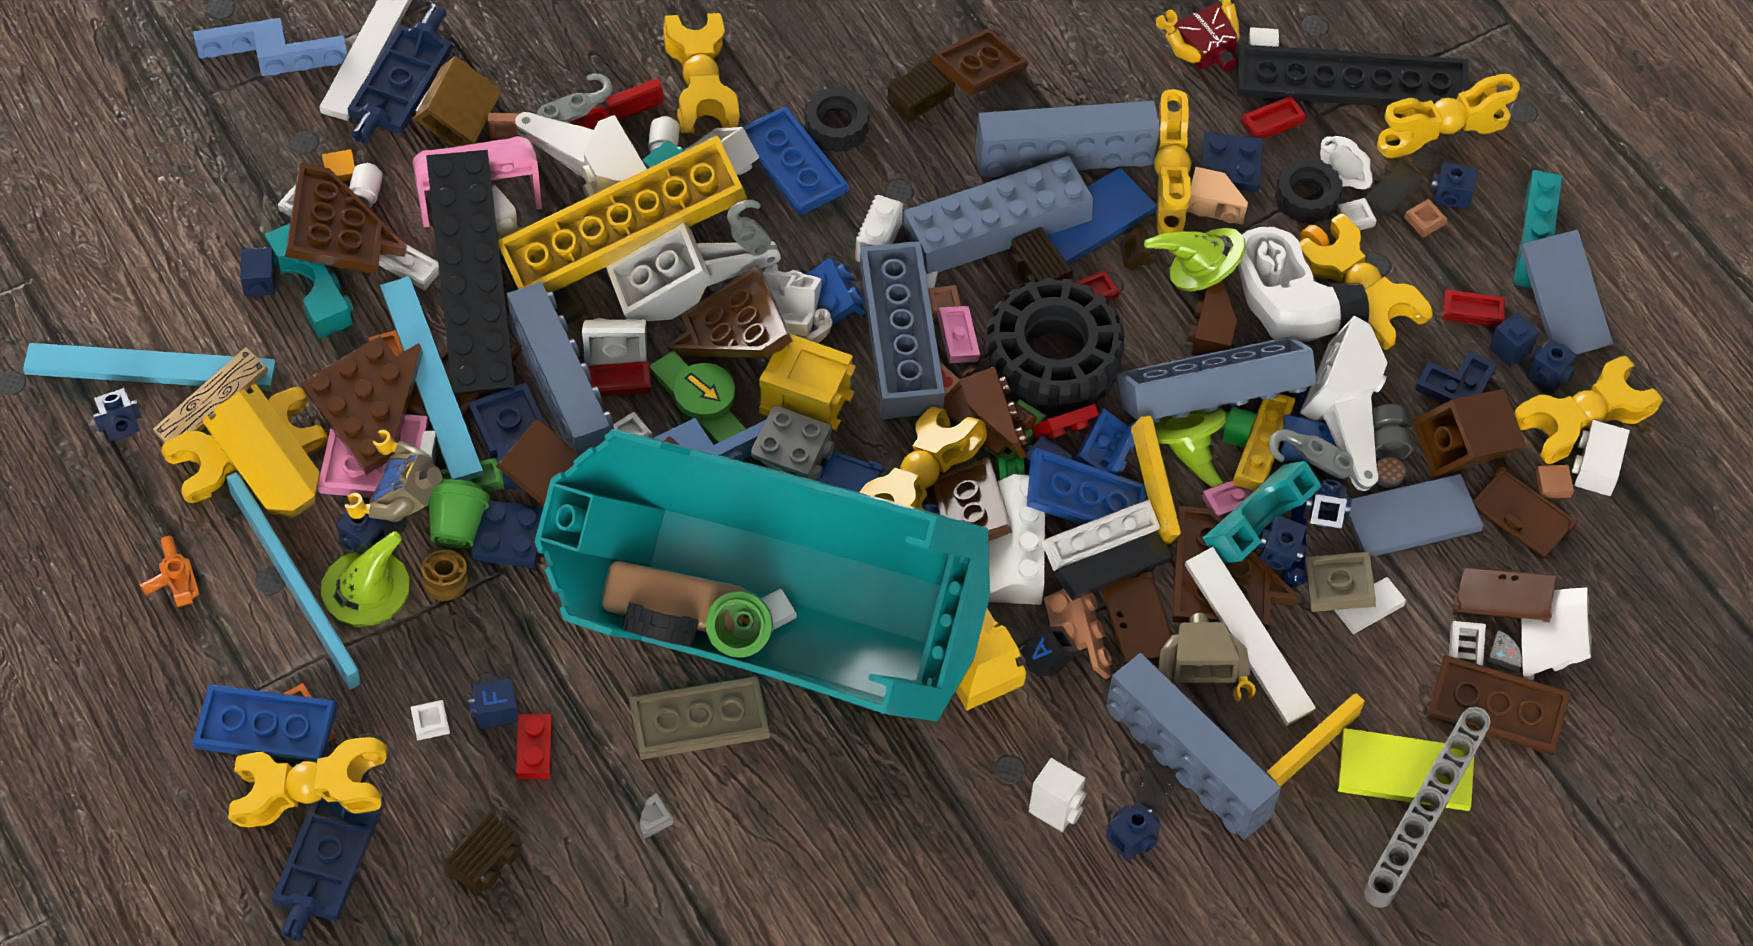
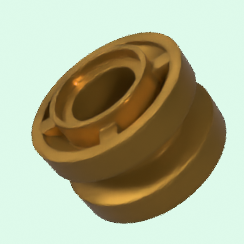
M438 550L429 554L424 559L421 566L424 591L428 596L439 601H450L460 597L466 591L468 586L467 564L462 555L452 550Z

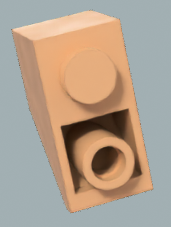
M1196 167L1191 183L1190 202L1186 212L1201 217L1206 216L1223 220L1227 223L1243 225L1248 202L1227 175L1222 172Z

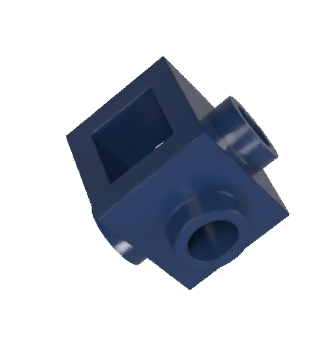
M1443 162L1440 173L1434 172L1430 190L1436 191L1434 203L1469 210L1475 190L1478 169Z
M1551 338L1544 347L1539 345L1533 352L1529 360L1533 364L1528 379L1554 394L1563 382L1567 384L1574 375L1576 368L1573 367L1577 354L1572 352L1566 345L1560 344Z
M124 388L94 398L98 413L93 414L99 432L106 431L109 441L125 439L133 433L140 431L137 419L142 418L138 404L136 400L129 401Z
M1323 480L1320 482L1322 487L1305 502L1304 509L1309 510L1310 524L1326 528H1342L1344 516H1349L1352 498L1347 497L1346 486L1334 480Z
M346 511L341 515L336 525L340 539L339 542L342 547L351 553L357 552L360 555L389 535L387 521L370 518L369 514H365L360 519H353Z
M1277 515L1269 530L1264 529L1260 536L1261 543L1257 546L1262 548L1258 560L1266 562L1273 569L1288 571L1294 561L1300 562L1303 557L1306 545L1302 544V540L1307 526Z
M1138 801L1133 806H1124L1116 812L1113 820L1108 823L1105 837L1120 855L1128 861L1141 851L1145 854L1156 846L1161 827L1160 821L1153 810L1150 808L1146 809Z

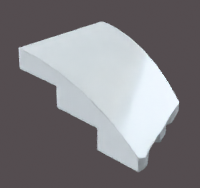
M777 264L767 266L763 273L789 333L792 335L808 336L814 322V313L818 306L821 278L805 275L796 270L784 273L778 271Z
M1587 587L1555 590L1550 623L1543 622V620L1522 618L1523 677L1525 679L1534 680V674L1552 668L1554 671H1558L1569 664L1579 663L1591 658L1592 636L1588 620L1589 595Z

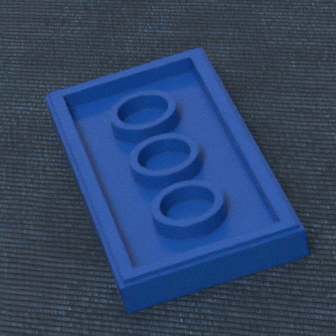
M787 106L743 126L760 157L756 162L799 217L849 192L848 183Z
M1121 168L1116 169L1087 187L1093 197L1092 221L1047 235L1068 265L1157 211V205Z
M1035 448L1031 452L1027 507L1084 525L1146 501L1147 492L1144 484L1039 448Z
M209 684L192 745L195 749L237 755L264 752L274 760L317 763L319 758L325 757L338 704L334 700Z

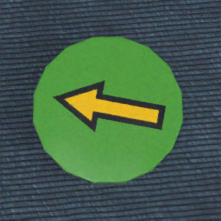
M699 363L691 365L682 370L675 379L673 388L675 403L683 414L698 420H701V417H709V420L716 419L727 413L734 403L735 385L733 378L725 369L716 364Z

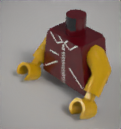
M1219 0L1222 1V6L1216 3L1178 22L1176 12L1171 9L1165 12V17L1163 15L1157 17L1156 25L1159 29L1167 31L1165 36L1176 57L1195 64L1199 69H1206L1217 63L1223 71H1229L1236 65L1237 60L1233 54L1235 53L1237 41L1240 38L1239 22L1235 4L1231 3V0Z

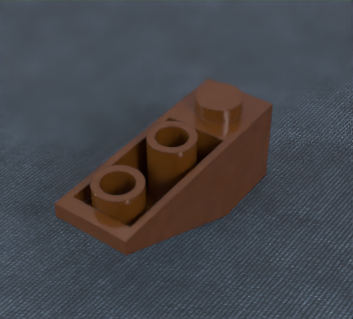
M1221 280L1219 283L1200 291L1201 294H1205L1204 301L1198 300L1194 317L1199 318L1198 325L1192 324L1188 342L1194 343L1191 355L1200 356L1231 349L1237 321L1224 281Z
M991 367L960 379L967 405L974 417L984 421L986 429L1019 458L1027 457L1023 445L1027 444L1028 440L1023 427H1017L1015 420L1020 418L1014 401L1009 402L1007 394L1012 393L1006 376L1000 377L996 368Z

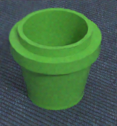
M444 479L439 485L435 486L428 501L431 542L449 548H469L473 546L484 510L489 508L490 495L484 491L482 486L456 479Z
M733 591L724 594L713 603L706 618V630L711 643L720 652L731 657L741 658L757 653L768 642L773 628L772 615L766 603L757 595L747 591ZM727 610L734 620L735 631L733 633H730L725 626L724 620ZM739 615H747L750 619L749 625H741L738 621Z

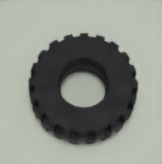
M1044 278L1036 283L1031 281L1023 284L1019 290L1013 289L1005 295V301L1002 300L995 306L993 317L989 319L985 345L987 369L995 367L1000 377L1006 376L1012 391L1007 396L1014 402L1018 403L1019 400H1022L1036 410L1046 412L1048 415H1057V412L1069 413L1081 407L1096 404L1097 397H1105L1111 390L1112 384L1117 381V373L1120 372L1125 346L1124 328L1119 323L1120 317L1113 307H1109V301L1101 294L1097 295L1094 293L1091 287L1082 284V286L1075 284L1073 280L1069 279L1060 281L1053 280V278ZM1057 333L1071 338L1079 345L1082 351L1068 359L1054 360L1037 354L1027 342L1041 334Z

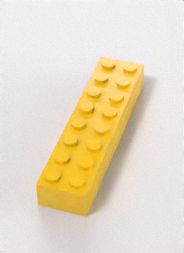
M715 136L498 240V244L518 289L542 282L546 292H554L609 266L682 223L690 227L748 198L719 137Z

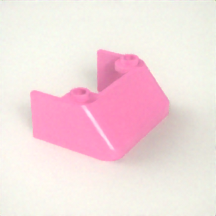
M515 136L510 139L432 151L425 150L416 155L413 159V168L423 227H430L424 191L430 190L426 155L488 149L491 180L529 175L536 210L542 209L538 163L531 141L527 138Z

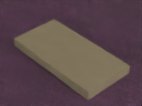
M758 676L629 697L640 760L770 738Z

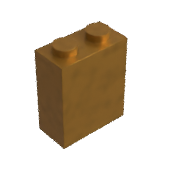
M454 56L439 69L413 119L451 147L475 144L488 119V113H491L502 90L496 87L490 79L483 77L472 69L467 62Z

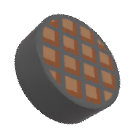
M1383 457L1377 461L1378 481L1376 483L1387 489L1399 487L1403 483L1406 474L1404 464L1394 457Z

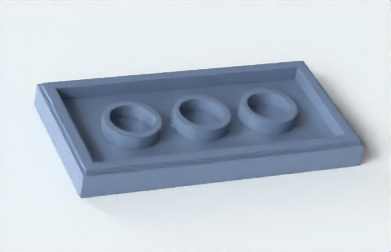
M1578 229L1521 244L1519 247L1548 341L1552 338L1556 342L1566 345L1577 355L1613 345Z
M1461 474L1354 498L1351 501L1350 514L1346 516L1360 551L1369 552L1370 557L1481 532L1483 528L1482 521Z

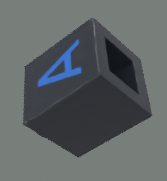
M1044 626L1020 650L1026 660L1027 668L1036 676H1055L1080 652L1063 626Z

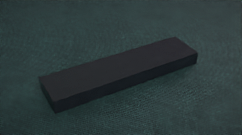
M1155 531L1058 570L1056 577L1073 601L1168 563L1173 558V554L1158 532Z

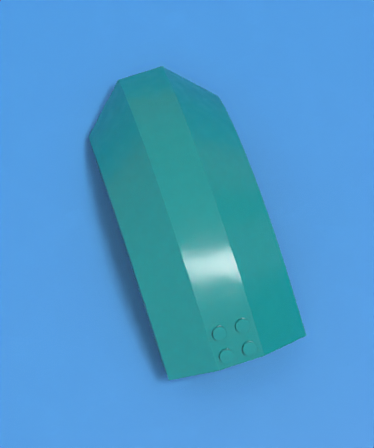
M616 429L604 436L606 440L596 448L590 447L573 461L574 465L566 472H559L551 478L535 538V545L538 553L543 554L548 567L545 569L553 592L559 595L562 603L560 612L565 621L609 636L644 641L739 667L883 714L936 722L974 660L990 599L987 527L808 478ZM621 561L740 585L747 592L753 593L760 598L781 588L795 610L797 618L772 630L768 642L757 653L738 658L725 655L716 649L706 632L696 631L693 645L689 647L658 641L624 630L622 627L625 616L606 612L602 607V596L609 565ZM743 614L742 620H747L750 622L749 617Z

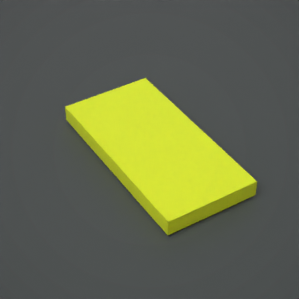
M1344 728L1342 733L1338 792L1412 803L1445 743ZM1451 749L1452 754L1456 757H1465V754L1460 749ZM1474 757L1445 808L1470 810ZM1435 776L1440 783L1450 784L1446 776ZM1421 802V803H1420V804H1424V805H1431V806H1433V805H1432L1431 803H1429V802Z

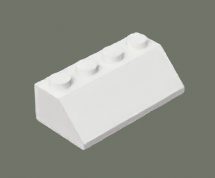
M1013 474L998 481L1013 532L988 541L989 602L1038 605L1042 603L1044 590V547L1041 541L1045 540V512L1026 506L1029 475Z

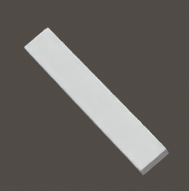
M412 0L376 1L320 105V112L322 114L346 121L349 120L348 106L395 33Z
M295 186L278 203L279 211L290 217ZM408 245L405 257L380 253L379 266L401 278L410 276L412 284L423 290H426L439 275L438 261Z
M1214 547L1186 561L1185 567L1220 622L1226 624L1229 633L1233 634L1247 648L1249 667L1286 726L1315 711V705Z

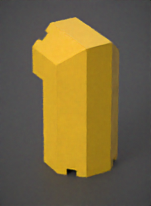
M257 384L250 386L252 393L248 394L245 389L239 391L213 410L216 417L210 420L207 415L202 421L252 490V494L265 512L271 515L295 518L315 504L320 472Z
M988 608L974 660L955 691L966 711L1025 684L1026 671L1024 665L1017 667L1016 658L1021 656L1019 649L1006 627L1003 625L998 627L999 623L994 620Z

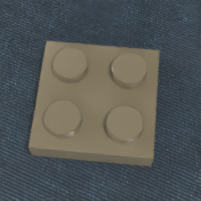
M1369 552L1306 557L1311 612L1376 607Z

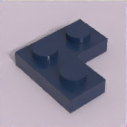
M1468 352L1458 373L1429 361L1417 382L1415 390L1443 403L1456 398L1480 394L1484 392L1497 364L1472 352Z

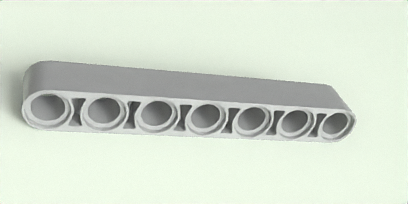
M1470 707L1462 713L1376 864L1364 889V896L1372 906L1382 908L1388 906L1393 901L1481 745L1491 723L1488 713L1482 708ZM1466 723H1475L1476 725H1478L1480 730H1470L1467 727ZM1451 749H1460L1465 754V757H1456L1452 754ZM1435 776H1446L1450 784L1440 783ZM1429 802L1434 806L1435 810L1427 811L1422 808L1420 803ZM1411 828L1416 830L1420 837H1409L1405 829ZM1399 856L1403 859L1405 865H1394L1389 857ZM1374 884H1385L1388 887L1389 892H1378L1375 889Z

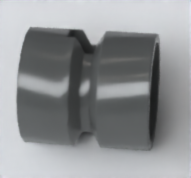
M1396 404L1381 405L1372 409L1376 459L1394 457L1402 460L1407 458L1412 453L1413 446L1411 434L1408 430L1409 421L1406 409Z

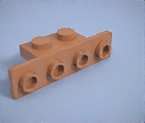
M1062 589L1044 597L1050 626H1063L1079 651L1088 648L1093 670L1105 679L1112 677L1110 670L1112 658L1107 648L1104 647L1102 637H1105V631L1102 623L1096 616L1095 610L1098 609V603L1094 594L1091 593L1072 601L1065 589Z

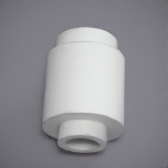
M668 116L654 119L650 126L649 151L652 153L667 140L678 147L679 123Z
M371 163L360 164L354 168L349 188L369 208L377 201L383 173L376 165Z

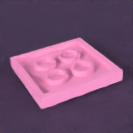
M406 414L398 443L403 441L420 448L424 431H428V416ZM330 428L318 491L321 494L345 496L357 493L361 497L372 498L387 463L366 475L332 428Z

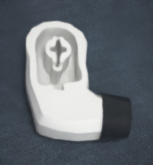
M1259 227L1248 230L1242 235L1245 238L1246 251L1242 261L1238 264L1244 295L1249 308L1260 319L1273 339L1292 336L1300 342L1316 340L1332 333L1337 334L1354 316L1368 323L1369 302L1363 285L1360 283H1330L1325 286L1314 282L1310 267L1304 260L1300 243L1290 232L1275 227Z

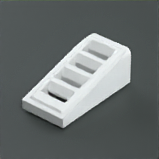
M1453 621L1450 628L1449 656L1458 659L1475 660V664L1483 666L1486 624ZM1459 635L1475 637V642L1459 640ZM1458 647L1475 649V654L1458 652Z

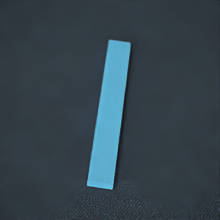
M410 276L381 284V292L403 351L418 343L421 345L423 355L415 383L433 431H436L437 443L450 478L469 481L484 476Z
M29 343L23 370L25 375L202 386L234 356ZM258 358L267 366L269 371L254 384H257L260 390L272 391L277 367L276 359Z
M237 472L227 476L231 495L349 690L359 686L361 681L357 666L242 477Z

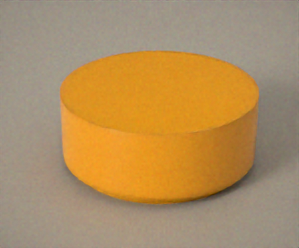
M1309 225L1300 233L1301 240L1309 238L1319 246H1330L1327 234L1318 226Z

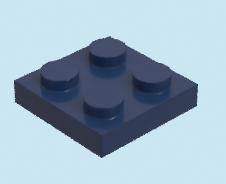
M1204 132L1201 168L1225 173L1238 190L1258 192L1263 138Z
M527 383L468 403L469 411L491 458L497 456L496 444L519 440L536 419L547 427Z
M490 501L489 508L484 510L471 552L472 560L535 569L538 557L535 538L543 507Z

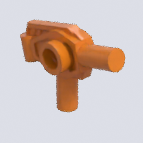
M165 536L161 539L165 558L159 563L161 574L140 584L144 595L147 596L168 585L173 592L178 608L192 604V600L199 592L190 560L177 553L172 536Z

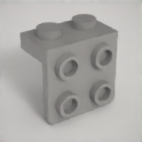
M775 406L771 409L751 449V455L757 460L796 473V476L819 481L823 470L822 462L824 459H830L835 442L831 441L832 425L780 406Z

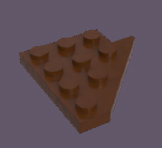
M299 163L285 257L373 274L377 273L380 253L405 257L407 245L330 168Z
M756 265L683 312L681 316L687 332L666 346L670 352L674 350L679 356L768 358L784 349L793 340L764 273Z
M378 336L300 383L308 398L366 475L387 463L390 456L395 455V452L382 455L373 444V441L377 443L385 441L379 435V430L388 431L396 443L399 441L423 355L419 343L395 356L382 337Z
M1179 506L1178 523L1181 534L1176 538L1172 622L1190 623V617L1196 613L1206 614L1209 622H1220L1185 567L1186 561L1209 549L1203 537L1222 521L1216 513L1208 508ZM1252 551L1242 561L1224 563V565L1268 631L1271 603L1296 606L1298 595L1264 561L1258 560L1259 556Z

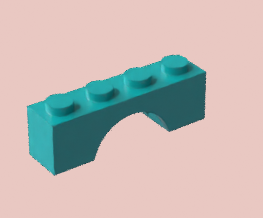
M1537 170L1532 171L1525 192L1523 207L1525 219L1520 245L1554 236L1562 175ZM1519 247L1513 285L1532 288Z
M290 224L266 233L267 247H272L275 264L280 273L301 274L314 283L311 292L302 301L306 318L318 339L352 326L350 315L351 312H354L352 303L347 295H341L339 291L341 290L340 283L334 273H328L326 269L328 265L285 257Z
M1306 461L1283 464L1205 535L1203 540L1209 549L1214 547L1223 563L1242 561L1261 543L1259 539L1260 533L1277 515L1280 516L1304 504L1322 485Z

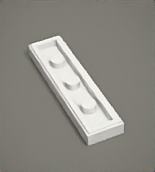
M1146 500L1041 542L1052 569L1055 571L1161 529L1150 501Z

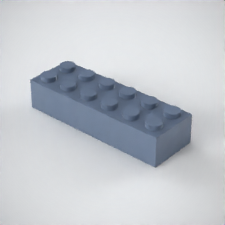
M1153 100L978 113L975 152L979 176L999 177L1012 175L1068 155L1078 171L1154 165L1160 130L1155 102Z
M1068 155L904 210V233L909 242L921 241L926 273L929 274L936 271L939 273L1009 249L1013 239L1038 230L1039 227L1049 235L1092 221L1093 197Z
M921 241L860 247V271L882 419L920 416L932 406L944 409L945 393Z
M542 282L507 293L511 330L517 343L521 346L522 354L562 440L580 455L590 447L596 448L606 440L604 436L614 429V424L608 411L603 412L600 406L602 405V398L598 388H592L589 383L591 376L586 363L580 364L577 358L580 354L575 340L568 339L566 321L563 315L558 316L555 311L557 304L552 292H546Z
M1292 336L1117 373L1122 409L1137 421L1140 417L1151 416L1153 423H1157L1160 421V418L1167 416L1172 418L1186 417L1190 414V411L1195 410L1203 412L1215 411L1219 409V405L1223 404L1243 405L1248 403V399L1256 397L1272 399L1277 397L1278 393L1284 391L1300 393L1306 391L1308 386L1317 385L1313 349Z
M1142 653L1138 654L1112 675L1106 704L1110 715L1115 720L1122 721L1130 729L1135 740L1147 745L1153 751L1156 760L1163 766L1167 765L1176 774L1181 785L1185 788H1191L1199 796L1202 805L1207 810L1214 811L1223 820V824L1231 833L1238 834L1245 840L1272 817L1281 787Z

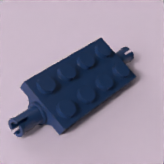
M430 5L422 21L417 22L411 28L399 24L347 108L349 116L360 120L351 134L356 141L360 142L364 136L362 143H369L377 126L402 134L412 118L411 114L419 106V101L423 99L439 69L444 65L453 50L452 42L441 39L436 31L447 15L441 6H438L434 12L436 5Z
M370 769L363 775L360 783H365ZM323 797L319 801L311 803L272 896L273 904L291 909L280 932L283 937L291 940L292 935H295L293 940L301 941L311 915L338 922L385 806L384 797H382L379 809L355 814L346 810L340 802H327Z

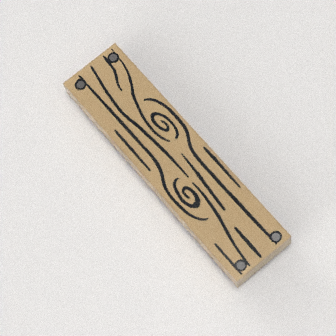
M245 347L153 428L154 433L165 443L171 438L190 430L202 431L205 428L202 420L207 415L210 420L216 417L213 410L243 389L248 390L250 386L269 371L267 366Z

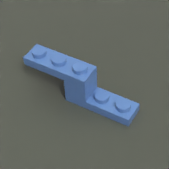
M281 18L193 31L199 59L256 50L261 76L343 64L347 57L344 35L286 44Z
M696 418L653 439L664 441L670 436L680 446L743 461L745 458L752 456L751 449L766 420L715 445L712 444Z

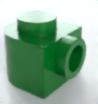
M1232 406L1231 411H1224L1226 413V423L1221 427L1225 429L1222 442L1245 448L1257 413Z

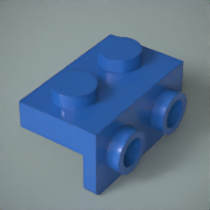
M830 257L805 274L821 278L817 310L826 309L830 312L832 326L853 311L861 316L867 313L862 304L865 298L856 286H853L851 282L853 275L844 263L839 264Z
M1103 408L1098 412L1099 416L1094 418L1074 460L1119 475L1127 464L1125 457L1128 451L1132 450L1135 446L1131 427L1137 421L1127 426Z

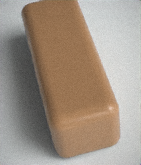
M617 561L610 564L607 569L602 607L608 613L625 616L628 604L631 602L660 613L697 619L699 622L696 631L707 633L706 618L713 603L726 593L746 590L740 585ZM727 610L724 620L725 626L730 633H733L735 631L734 620ZM743 614L738 617L740 624H742Z

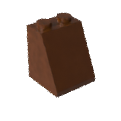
M1505 389L1452 399L1412 421L1433 478L1505 457L1526 446Z

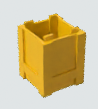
M790 334L793 342L772 355L759 379V386L761 387L759 413L768 416L773 407L780 406L832 425V430L837 431L841 423L837 416L844 402H851L855 391L851 390L850 382L856 368L855 365H852L853 355Z

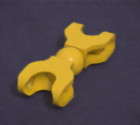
M720 13L707 14V24L699 30H691L684 27L678 15H666L664 17L663 37L665 50L671 57L682 63L683 78L688 85V88L683 90L679 97V108L677 110V119L681 133H694L695 121L705 115L713 116L720 120L723 128L738 127L740 115L737 95L732 89L720 82L719 67L713 59L718 56L723 46L724 25Z
M1500 74L1484 78L1468 91L1459 93L1457 100L1443 98L1434 104L1432 100L1420 102L1415 98H1407L1393 102L1387 107L1384 116L1390 128L1380 133L1377 148L1386 158H1397L1412 154L1427 142L1438 139L1439 133L1454 134L1463 129L1464 132L1476 130L1480 134H1489L1502 130L1508 126L1511 117L1505 105L1516 100L1520 90L1519 82L1510 74ZM1500 86H1505L1511 89L1502 92L1496 91V89ZM1394 114H1401L1403 117L1398 118ZM1494 114L1499 115L1501 118H1494ZM1400 140L1397 146H1390L1386 143L1388 141Z
M1175 89L1166 90L1162 93L1159 106L1158 122L1160 130L1156 148L1157 154L1154 159V168L1159 176L1156 212L1157 231L1159 234L1184 231L1186 209H1188L1191 197V181L1188 175L1191 168V159L1186 151L1189 115L1188 97L1185 92ZM1172 100L1177 101L1181 108L1175 112L1169 111L1167 103ZM1167 216H1174L1177 218L1178 225L1171 228L1165 224L1164 219Z
M1340 213L1331 219V234L1336 239L1335 244L1328 247L1319 246L1309 238H1304L1299 242L1304 260L1310 267L1314 277L1330 278L1338 283H1360L1363 285L1369 302L1368 323L1371 325L1382 349L1388 350L1396 344V331L1390 323L1392 318L1407 316L1417 324H1424L1433 317L1431 305L1414 286L1392 283L1385 276L1382 278L1377 267L1371 263H1365V255L1360 250V230L1344 214Z
M1621 356L1606 363L1591 391H1580L1573 397L1568 396L1563 399H1557L1548 395H1538L1517 407L1514 416L1521 431L1536 428L1548 435L1549 438L1545 441L1542 452L1539 454L1545 463L1552 464L1568 457L1583 429H1590L1593 420L1604 423L1618 420L1622 423L1636 424L1650 417L1658 410L1663 402V398L1655 389L1638 391L1627 385L1626 381L1630 376L1631 369L1635 366L1627 356Z
M293 387L271 396L268 401L307 455L320 450L327 444L328 435L321 426L314 425L298 428L289 422L291 417L305 409L308 396L303 388ZM190 430L166 441L161 448L163 457L171 464L192 461L200 466L198 473L184 481L181 494L188 503H196L215 496L223 488L228 474L236 471V468L213 436L200 431Z
M936 406L928 408L916 422L915 429L918 438L912 445L914 451L904 457L900 469L894 467L888 475L866 483L860 493L924 510L922 502L927 496L925 489L935 484L940 474L939 471L946 473L954 464L971 459L983 445L987 437L984 421L967 417L957 426L950 428V420L945 409Z
M376 738L349 739L341 743L328 757L319 758L317 763L305 761L295 765L293 768L288 763L277 764L264 752L238 756L235 761L234 771L243 780L250 783L255 782L252 791L246 797L231 802L228 819L240 827L266 826L277 820L286 809L297 807L298 802L311 804L319 801L322 797L327 802H340L346 810L353 814L377 810L381 807L382 794L370 783L360 782L363 775L370 768L384 764L387 746Z

